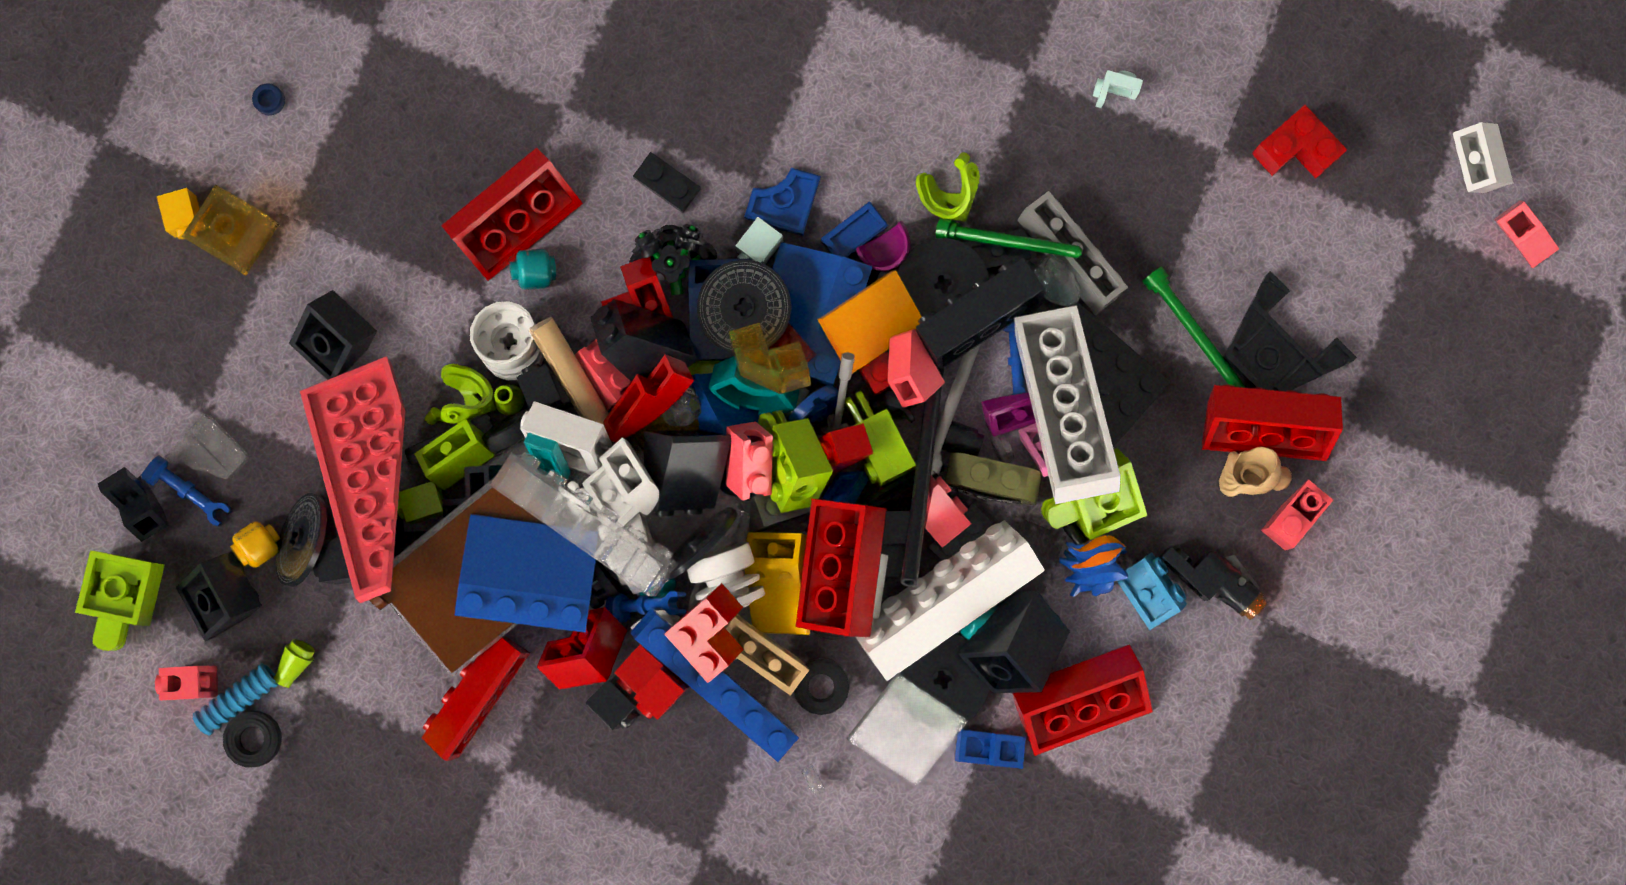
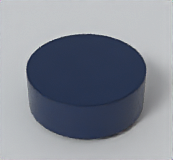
M266 83L255 89L252 95V102L260 113L272 116L283 109L285 96L277 86Z

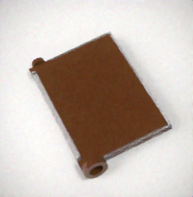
M512 462L393 559L391 591L369 600L379 610H382L389 604L451 678L517 625L515 623L454 616L470 514L565 526L529 483L534 478L523 464L516 467Z

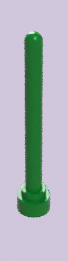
M940 218L936 227V238L964 239L1072 258H1079L1082 255V248L1078 245L962 227L960 223L953 219Z
M1162 266L1143 279L1142 282L1149 291L1152 289L1155 294L1157 292L1160 294L1229 385L1245 388L1237 374L1169 287L1170 281L1167 279L1169 275Z

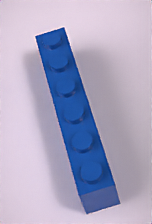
M651 608L630 632L634 639L779 762L799 739L795 732L724 670L707 683L664 635L672 625Z

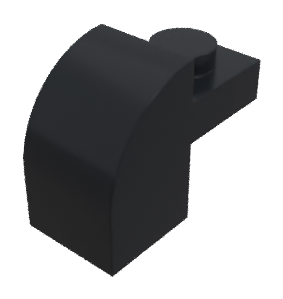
M126 467L97 483L100 492L118 508L123 526L141 542L169 526L165 513L149 485L141 479V476L136 478Z

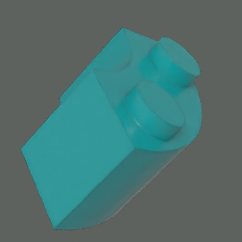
M740 354L714 364L708 387L714 395L726 404L736 409L742 406L759 410V415L781 410L783 413L793 411L796 408L800 385L784 364L773 367L760 366L748 361Z

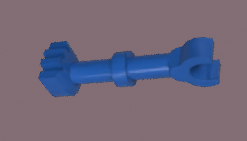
M1013 323L1003 331L1009 333L1010 357L1007 359L1008 366H1011L1012 395L1026 393L1024 371L1015 337V323Z
M160 455L155 457L140 475L142 476L141 479L153 486L161 479L175 489L180 498L183 500L189 499L207 513V519L215 526L223 524L216 518L217 510L223 509L227 513L232 512L228 504L216 503L196 490L195 484L191 481L185 482L168 470V461Z
M670 591L662 598L642 595L637 599H628L626 595L619 594L615 598L609 597L606 600L605 607L620 623L630 620V612L646 615L651 608L655 611L665 610L669 615L686 614V609H679L677 607V600L679 597H686V593L683 591Z

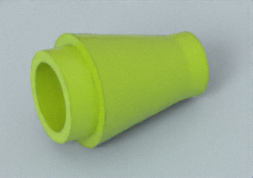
M504 385L498 387L494 392L496 408L502 414L513 415L523 408L525 397L519 387ZM509 392V399L502 401V396H506V393Z
M292 639L290 644H286L277 673L273 678L276 683L282 687L290 688L297 677L314 660L313 654L315 649L299 639Z

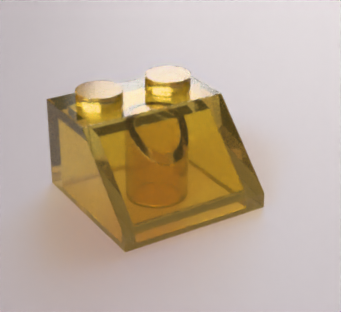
M215 185L181 237L246 276L279 224L266 213Z

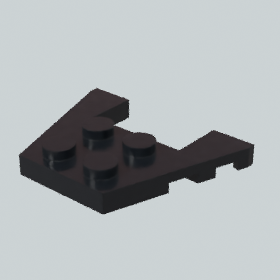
M1271 271L1264 276L1223 356L1224 359L1252 388L1261 387L1274 391L1293 390L1354 361L1357 357L1338 338H1335L1313 359L1268 314L1290 292Z

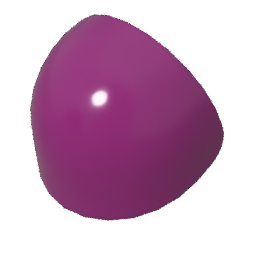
M901 220L886 233L857 247L856 251L861 260L866 265L872 266L873 269L881 271L893 270L899 267L909 255L911 247L910 235L903 220Z

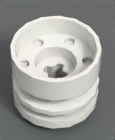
M510 301L495 302L484 307L475 316L470 327L471 344L487 369L496 377L505 380H517V376L522 374V369L537 363L541 366L544 359L542 352L529 332V328L536 323L531 314L521 305Z
M742 542L708 552L687 569L691 583L706 582L707 588L696 593V600H702L721 583L743 608L765 595L763 586L748 588V585L760 580V575H744L743 569L755 562L749 542Z

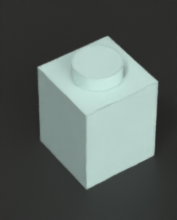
M757 217L735 245L736 251L739 253L737 258L752 259L766 265L780 247L781 242H783V235Z

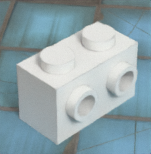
M1481 122L1453 133L1456 151L1468 192L1486 193L1513 184L1498 124Z

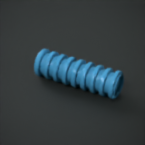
M263 663L259 664L258 670L253 669L249 672L250 676L244 675L241 678V682L236 681L233 683V688L228 687L225 689V694H218L217 700H210L209 706L203 705L200 712L195 711L193 713V721L198 729L208 736L214 733L213 729H220L222 723H228L230 717L234 718L238 715V711L243 712L246 710V705L251 706L254 704V699H261L262 693L267 694L270 692V687L276 688L278 684L270 676V674L275 676V673L270 667Z

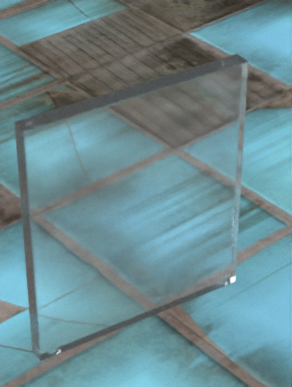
M897 673L848 735L847 740L917 786L968 721L913 682Z

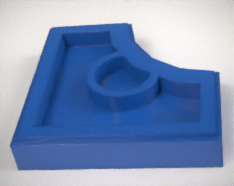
M791 168L786 178L778 185L766 189L753 188L744 218L755 221L759 217L771 227L803 236L821 176Z

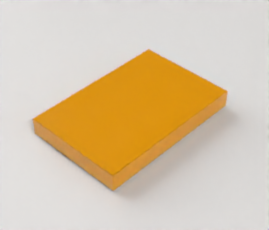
M894 270L817 320L840 360L845 352L854 354L853 374L889 349V339L892 336L909 330H916V326L919 325L918 320L922 316L897 271Z

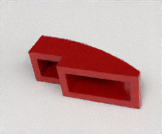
M665 354L648 378L639 374L635 376L603 421L611 441L616 443L622 437L626 438L641 430L667 411L694 382L685 362Z

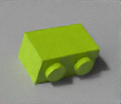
M464 419L414 453L426 478L443 490H446L465 477L464 467L481 466L495 456L494 452L488 449L482 439L484 433L467 419Z

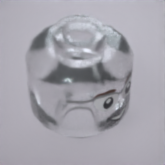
M691 384L685 393L662 414L667 424L674 427H684L692 424L699 418L702 404L695 387Z

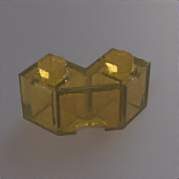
M760 323L729 331L731 348L740 376L778 394L811 385L809 367L800 341L768 350Z

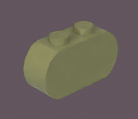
M950 453L944 481L948 485L976 494L1003 500L1021 501L1020 504L1036 505L1042 474L1040 471L969 454Z

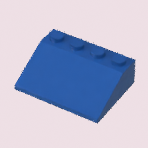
M781 242L772 269L780 275L789 290L792 303L790 322L785 333L773 346L754 354V360L748 361L770 367L784 364L793 377L822 387L833 385L841 360L817 319L865 289L872 266L843 256Z
M470 514L454 616L586 632L600 531Z

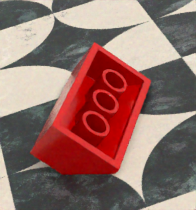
M535 148L441 226L486 280L489 281L508 266L510 262L514 261L520 250H527L583 203L550 160L538 148Z
M1229 384L1214 385L1207 404L1202 450L1235 451L1241 453L1256 447H1266L1273 449L1278 457L1327 461L1343 430L1341 397L1330 396L1325 393L1306 394L1293 390L1274 391L1261 387L1242 388Z
M812 499L795 627L849 637H870L887 508Z
M502 633L480 650L481 652L474 662L469 660L459 674L462 677L460 683L456 688L453 686L449 688L441 700L444 703L442 709L438 714L433 713L423 726L426 732L422 739L445 761L460 757L530 655V652Z
M1130 644L1051 673L1042 692L1012 693L1017 712L1034 756L1153 712L1144 670Z

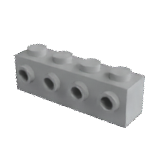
M1049 191L1024 209L1017 221L1031 238L1078 245L1082 248V255L1079 258L1045 253V255L1094 315H1097L1115 301L1128 288L1121 276L1114 271L1102 253L1091 243L1080 226L1073 221L1061 203Z

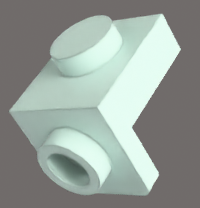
M1107 70L1103 79H1097L1093 91V96L1098 98L1095 107L1102 108L1107 92L1136 100L1143 80L1136 78L1135 74L1128 71H1119L1117 73Z

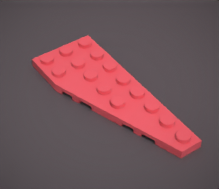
M387 356L300 391L355 598L359 603L390 592L392 584L406 410L392 364Z

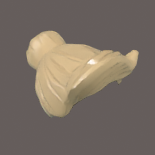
M1256 447L1243 451L1240 454L1235 451L1229 453L1219 479L1220 491L1227 497H1234L1238 494H1264L1272 489L1275 491L1286 489L1292 480V475L1287 467L1281 466V461L1273 449Z

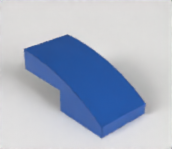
M958 729L955 761L1023 769L1026 737Z

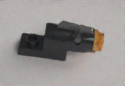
M1169 547L1159 556L1166 566L1203 601L1210 600L1217 593L1219 600L1232 607L1241 617L1246 616L1249 620L1259 614L1267 604V601L1263 598L1264 594L1259 590V586L1235 555L1224 557L1220 553L1209 551L1193 567L1189 564L1192 561L1191 558L1180 548L1174 550L1172 547Z

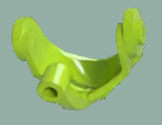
M960 153L954 161V165L960 170L961 193H946L940 190L931 174L920 173L916 177V188L923 205L938 217L965 222L968 218L980 183V173L976 164L969 162L970 156L967 153ZM946 204H949V205L953 206L954 208H953V209H950L949 207L946 206Z
M458 364L445 365L441 370V378L446 385L460 391L464 397L465 405L447 404L442 407L441 411L433 407L426 414L425 421L431 425H434L437 421L458 424L464 419L470 421L476 416L496 410L491 384L482 374L472 368ZM478 393L482 397V400L479 401L475 394Z

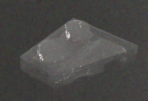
M202 414L164 458L167 461L178 462L190 466L192 469L205 471L223 479H232L251 456L209 414Z

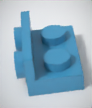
M1152 552L1125 570L1128 573L1127 579L1117 581L1149 630L1181 612L1187 605L1184 591L1177 583L1173 584L1167 575L1168 569L1166 564L1160 557H1155Z

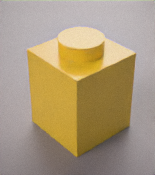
M184 188L157 196L167 233L175 238L178 237V239H189L195 237L197 231L205 229L197 196L192 191Z

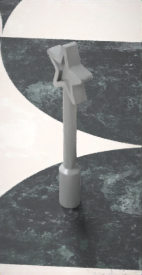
M850 352L843 353L839 370L840 385L835 414L827 416L828 425L821 427V431L825 434L849 427L847 423H841L848 380L852 376L855 357Z

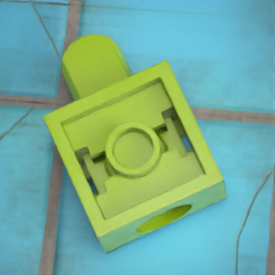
M859 391L855 393V396L866 417L865 420H862L850 396L845 398V404L855 424L864 423L874 453L865 458L867 463L864 464V470L871 484L877 482L881 488L913 471L916 464L888 410L885 409L874 415L863 393Z
M781 410L773 411L772 413H762L759 416L758 424L773 435L772 495H770L772 501L776 502L781 513L811 507L812 499H819L833 470L809 419L787 422Z
M1118 448L1114 449L1120 473L1119 492L1055 504L1054 497L1042 503L1041 512L1043 517L1055 529L1076 521L1081 531L1089 540H1092L1147 516L1131 461Z
M90 550L75 613L98 617L93 634V644L98 649L103 651L122 649L126 642L130 624L138 626L151 625L164 564Z

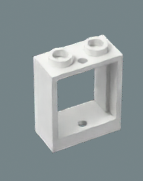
M535 401L530 410L526 411L521 419L520 429L525 438L528 433H532L556 441L569 468L592 475L602 466L599 457L613 446L603 424Z

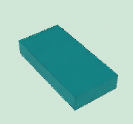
M528 433L524 444L538 472L561 481H567L571 470L558 443Z

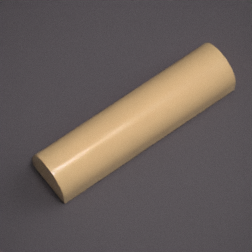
M553 317L530 327L529 332L578 415L604 425L603 421L609 412Z

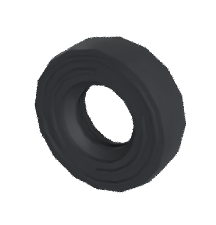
M529 410L517 412L503 419L483 435L482 439L491 452L508 448L525 438L520 429L521 419L524 413Z
M824 658L810 660L805 663L809 672L794 690V696L799 705L809 713L817 715L831 714L841 708L848 698L850 688L848 676L843 668L833 660ZM824 674L833 681L834 689L829 697L817 699L810 693L809 682L815 675Z
M245 711L238 714L227 724L223 733V747L226 755L235 764L245 768L260 767L269 763L277 755L282 744V732L278 723L269 714L261 711ZM249 727L259 728L264 736L263 745L259 750L253 752L246 750L241 743L242 733Z

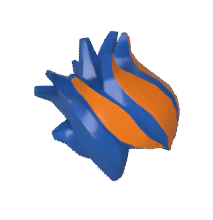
M1101 535L1084 544L1065 543L1068 547V551H1064L1066 558L1060 557L1059 563L1074 572V574L1064 579L1066 582L1075 583L1070 596L1075 597L1083 591H1092V596L1106 594L1113 590L1114 581L1128 578V573L1115 562L1120 554L1127 553L1125 550L1126 546L1117 538L1110 535Z

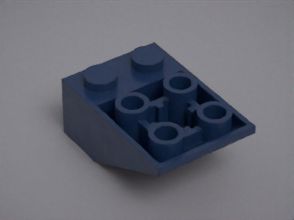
M752 259L690 260L688 284L690 340L698 361H723L737 355L717 347L709 340L701 328L697 314V301L703 283L715 269L723 264L735 260ZM744 298L741 305L736 306V309L742 312L743 316H747V310L752 309V304L747 303ZM754 354L743 355L747 360H754Z

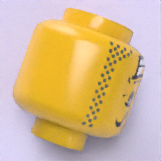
M254 521L233 535L232 541L234 544L230 548L243 566L249 564L251 567L256 568L278 553L276 542L280 540V537L270 524L264 527L260 522Z

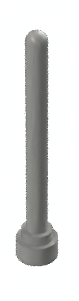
M980 345L963 355L939 418L931 475L934 477L938 476L943 463L941 462L942 456L940 452Z

